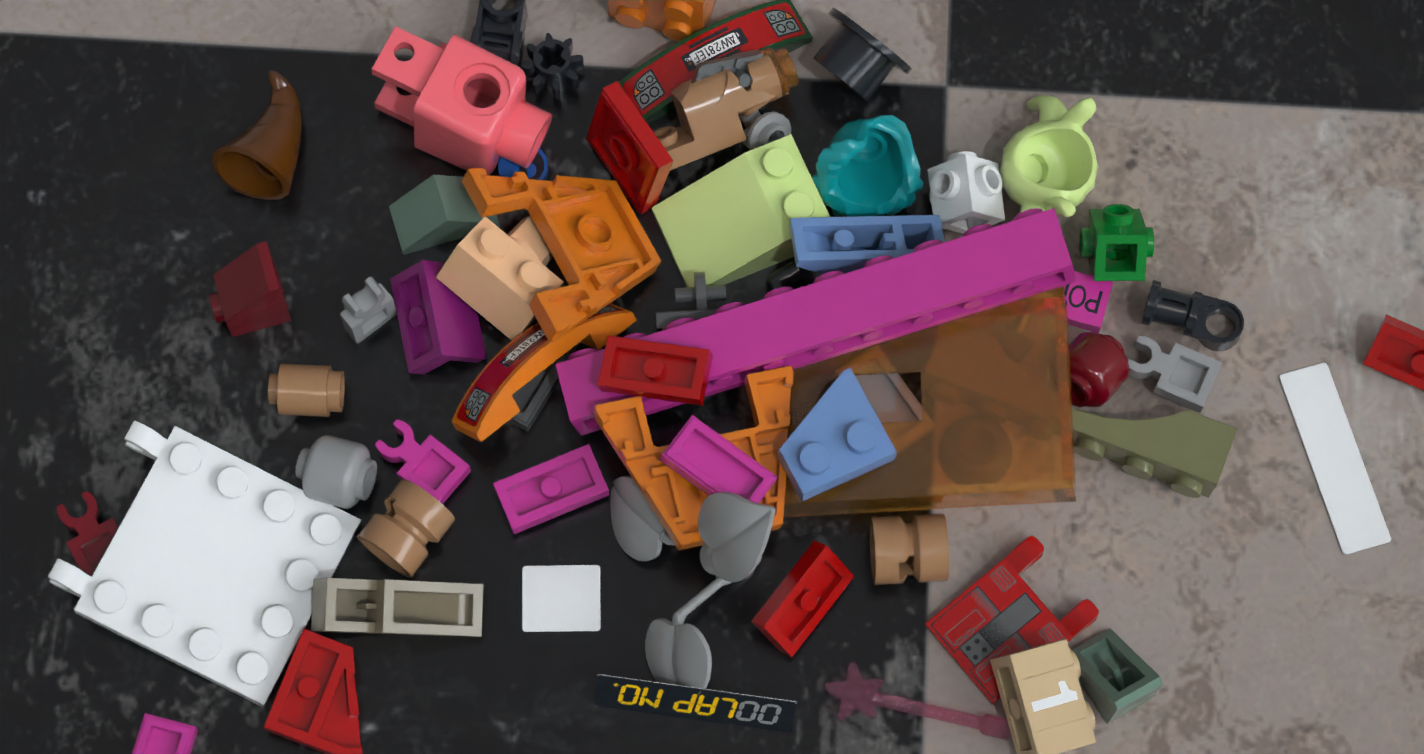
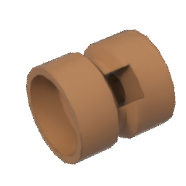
M401 479L384 501L387 512L385 514H374L357 538L365 548L383 563L401 575L411 578L428 556L425 545L428 542L438 543L455 521V517L427 491L409 480Z
M915 515L910 523H904L900 516L871 517L870 559L874 585L903 584L908 575H913L919 583L948 581L949 542L945 515Z

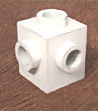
M963 151L953 153L947 157V162L927 169L933 215L940 216L943 229L964 234L965 231L972 227L983 224L994 225L1005 220L1002 178L999 173L998 163L978 158L974 152Z

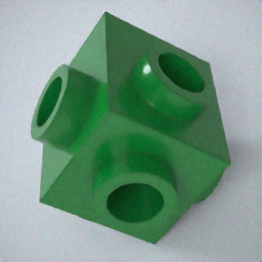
M1111 204L1105 206L1104 209H1089L1088 228H1080L1079 233L1080 257L1088 258L1094 281H1145L1147 258H1152L1154 253L1153 228L1145 226L1140 209H1133L1127 205Z

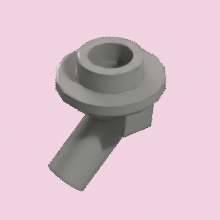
M756 110L747 117H743L742 113L738 114L746 128L744 130L746 140L743 141V144L750 150L791 134L789 120L781 113L772 111L761 115L759 110Z

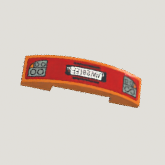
M610 303L566 335L549 343L539 323L531 326L508 343L473 381L451 421L455 429L482 442L520 412L512 397L516 391L579 342L597 350L601 349L606 345L608 336L619 335L637 321L633 312Z

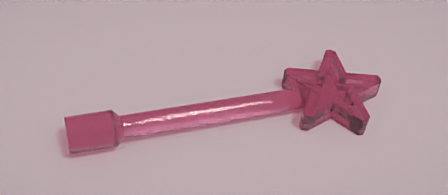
M855 662L850 663L845 682H830L825 685L826 692L841 700L837 719L841 722L856 709L874 719L877 715L874 705L978 729L982 735L1007 741L1009 739L1010 728L1006 718L989 714L981 717L879 693L877 691L883 687L884 680H863Z

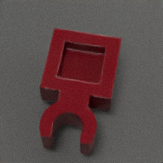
M85 491L82 493V497L87 505V512L82 517H71L63 504L57 506V513L62 524L67 529L79 534V536L67 541L66 544L80 570L92 577L114 538L118 526L113 518L98 524V504L94 496Z

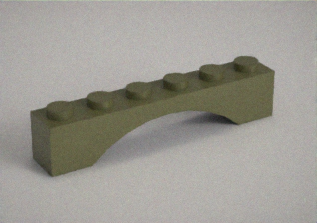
M953 320L944 323L921 384V388L928 390L929 396L938 402L952 406L957 405L959 402L977 409V414L980 417L990 419L998 424H1004L1007 420L1025 427V432L1029 436L1040 441L1053 442L1054 439L1074 446L1073 450L1087 459L1101 461L1103 458L1117 462L1122 464V469L1126 473L1134 477L1151 479L1153 476L1171 483L1170 487L1177 493L1192 498H1198L1200 495L1209 498L1218 484L1238 429L1190 410L1166 417L1142 420L1105 418L1077 410L1050 397L1030 382L1007 358L994 336Z

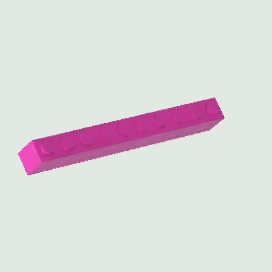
M1035 208L1017 214L1013 221L995 227L990 224L978 225L965 231L963 237L944 243L941 240L927 241L916 246L912 253L896 258L888 255L879 256L867 261L863 265L864 268L845 274L841 271L828 272L818 276L813 284L797 289L793 287H780L768 292L764 296L765 299L746 305L742 302L729 303L719 307L714 315L698 320L682 318L669 323L666 326V330L650 335L634 333L623 338L709 349L713 358L705 397L745 385L744 379L747 374L791 365L794 370L1076 282L1055 209L1043 211L1042 209ZM593 348L582 349L572 353L567 361L555 364L570 422L581 436L601 430L593 414L595 405L638 397L603 392L597 386L605 349L599 351ZM641 397L645 415L685 404Z

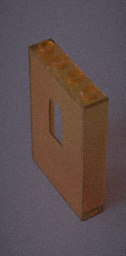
M1064 287L1051 289L793 370L788 438L817 404L820 393L825 385L831 380L838 378L848 368H851L855 376L921 372L922 420L881 423L897 451L895 460L802 502L786 474L784 517L1077 501L1068 311ZM749 422L748 429L756 427L755 422Z

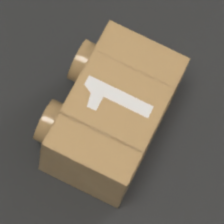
M1067 639L990 660L1017 754H1059L1096 743L1093 733L1095 729V716L1089 703L1084 700L1079 683L1081 675L1079 660L1074 651L1069 649Z

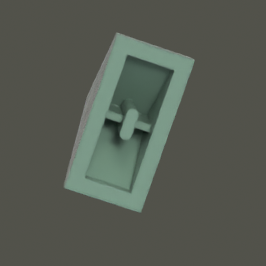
M432 175L389 206L403 255L464 238L483 219L462 183L463 177ZM497 215L487 216L491 222L500 227Z
M1111 628L1072 649L1080 664L1081 675L1079 679L1107 724L1151 700L1163 685L1160 676Z

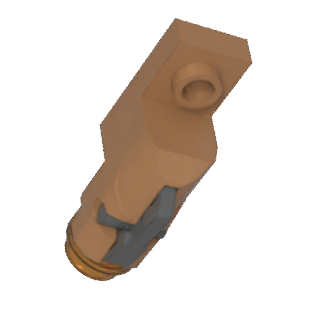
M772 48L762 51L751 50L733 54V56L700 62L696 66L693 79L680 84L671 91L681 126L677 128L671 126L663 127L653 131L674 160L670 170L745 141L746 137L738 114L742 113L743 117H747L769 102L789 95V89L799 85L795 66L785 48L775 52Z

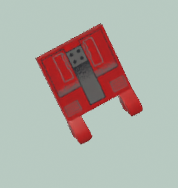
M1034 536L1027 537L1002 561L925 623L927 629L992 705L1000 700L1001 697L992 669L991 659L1067 639V642H1069L1093 624L1099 614L1098 608L1092 601L1085 599L1058 621L1019 574L1031 567L1043 555L1044 547Z

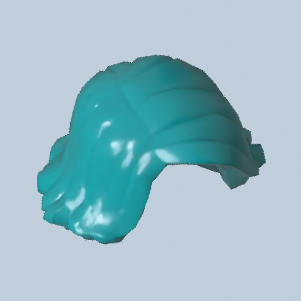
M878 115L870 119H858L845 123L833 136L829 147L824 148L818 156L816 163L817 173L812 176L824 205L831 207L833 215L838 217L893 216L901 212L903 208L912 206L916 200V193L922 190L924 184L920 179V166L908 128L903 121L894 115Z

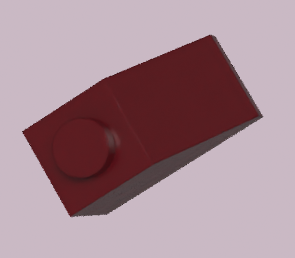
M267 241L254 245L213 274L217 292L209 294L212 311L217 324L226 321L232 337L292 321L279 273Z

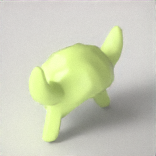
M1050 95L1037 96L1027 101L1026 105L1029 110L1039 112V122L1026 126L1023 130L1016 132L1003 148L1000 168L1002 188L1011 201L1021 206L1019 213L1035 208L1042 209L1043 211L1054 208L1056 215L1070 217L1076 212L1075 207L1083 202L1087 194L1095 187L1099 166L1094 147L1089 136L1083 131V125L1097 110L1096 103L1092 98H1085L1067 110L1064 103L1058 98Z

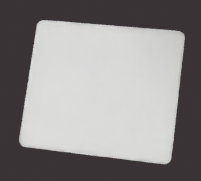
M554 565L523 567L522 629L524 632L600 630V566Z

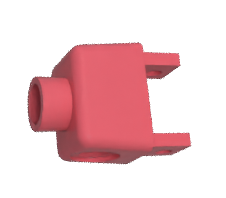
M395 26L372 67V75L386 81L374 103L375 108L413 126L415 148L466 171L471 168L486 169L487 175H490L496 168L500 157L527 169L537 155L552 120L551 113L525 101L526 75L519 66L456 34L451 37L448 44L441 43L438 47ZM401 48H407L414 53V56L408 61H400L395 57V53ZM397 87H400L412 94L407 96L401 95L400 93H398Z

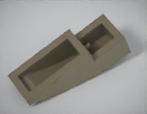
M316 578L313 579L311 631L482 637L483 584L386 579Z

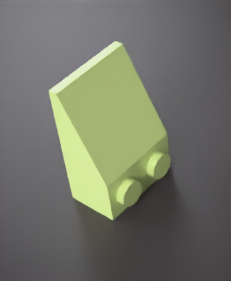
M791 134L743 153L652 207V213L686 287H694V272H705L706 286H721L794 257L789 229L790 218L830 217Z

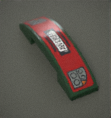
M775 0L736 13L699 30L655 55L618 83L647 124L676 110L671 91L680 84L693 79L698 63L733 56V54L751 50H763L765 56L769 55L771 60L774 61L812 42L813 37L791 0Z

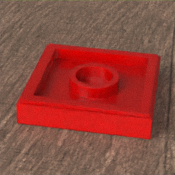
M618 81L602 88L586 139L637 212L643 214L657 204L674 160Z

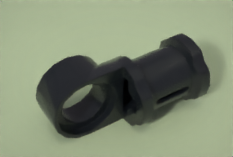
M1153 280L1141 324L1149 326L1151 322H1156L1182 329L1183 335L1198 339L1204 347L1212 351H1225L1237 344L1244 329V317L1236 305L1225 300L1203 295V293L1197 291L1189 295L1166 289L1161 286L1160 281ZM1216 314L1224 315L1232 321L1234 332L1224 338L1216 337L1207 330L1206 320Z

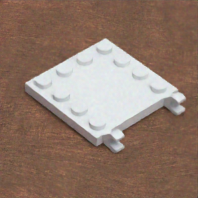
M134 420L124 438L127 441L125 445L138 453L156 460L93 576L87 575L77 567L58 558L48 575L49 582L80 597L74 608L76 614L264 708L300 639L303 629L306 628L312 617L313 579L333 577L361 524V519L333 505L306 497L303 490L176 426L173 428L168 439H166L148 426Z

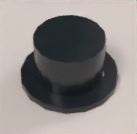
M832 8L828 13L839 25L813 59L859 96L868 101L894 67L905 74L911 71L912 68L845 14L835 8Z

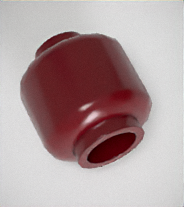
M1083 332L1055 360L1053 375L1056 390L1065 401L1077 407H1100L1127 380L1130 368L1123 346L1117 339L1110 335L1096 332Z

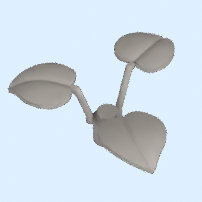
M622 476L615 479L610 498L611 522L615 537L621 548L630 557L638 561L655 559L661 552L662 542L666 545L675 544L631 476ZM726 491L711 494L704 500L698 515L699 534L706 544L702 545L700 550V561L705 571L716 575V579L677 610L673 615L672 622L665 618H659L651 622L645 640V653L649 669L656 682L701 689L707 688L712 669L710 647L699 629L694 625L684 624V620L689 613L719 588L732 582L742 581L753 573L761 562L762 554L769 539L776 511L774 507L759 504Z

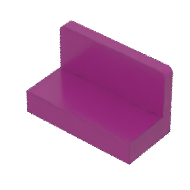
M421 260L390 278L408 372L411 374L424 375L450 360L478 363L486 359L478 312L436 278L444 266V262Z

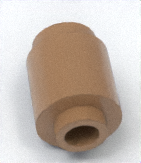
M281 364L278 374H270L268 401L269 404L277 405L279 415L329 417L330 412L343 411L345 396L344 371H332L331 365Z

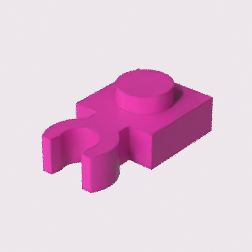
M396 419L393 427L398 434L404 437L403 443L399 447L391 448L383 441L378 440L375 443L378 453L386 461L392 463L402 462L404 464L397 472L398 479H406L413 482L443 504L471 472L470 465L431 434L419 445L415 441L411 427L404 421Z

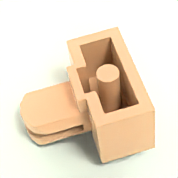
M531 215L522 219L508 234L503 232L487 217H484L456 246L436 276L439 281L510 340L523 333L536 319L529 306L534 295L539 292L560 288L564 283L546 267L552 260L553 255Z

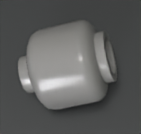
M324 435L318 438L310 449L304 448L301 451L295 473L297 478L302 479V487L306 497L339 508L349 509L356 505L359 500H366L370 496L376 480L377 463L370 458L369 450L363 444Z

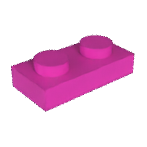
M589 444L493 483L494 490L513 534L609 496V489Z

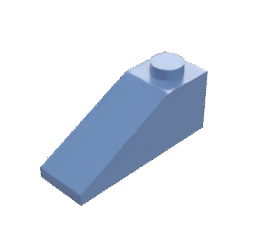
M939 215L790 218L789 221L796 267L821 274L832 271H841L845 274L864 268L863 265L867 261L879 256L888 255L896 258L912 253L916 246L927 241L941 240L943 243L945 242Z

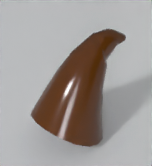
M272 70L268 74L272 90L269 106L250 128L244 130L235 139L214 151L211 160L216 174L223 183L236 192L264 200H277L289 195L300 149L302 128L300 103L292 84L280 73Z

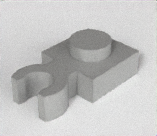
M372 277L365 280L366 285L364 289L358 291L352 297L347 293L342 298L345 310L340 313V317L345 331L356 344L397 315L392 296L381 283L377 284Z
M1138 336L1134 348L1145 352L1149 362L1139 364L1134 360L1128 359L1130 368L1128 375L1136 379H1145L1150 376L1158 379L1153 393L1200 413L1222 362L1176 342L1168 355L1161 352L1160 346L1152 338Z

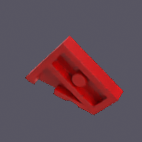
M303 629L263 730L325 754H363L360 743L353 647Z

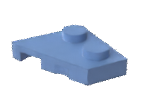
M848 368L839 375L779 449L778 459L802 502L895 460L897 451L851 368Z

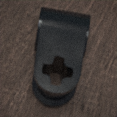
M480 0L476 25L473 27L470 42L521 68L527 21L526 0H514L516 5L507 11H499L492 7L497 0Z

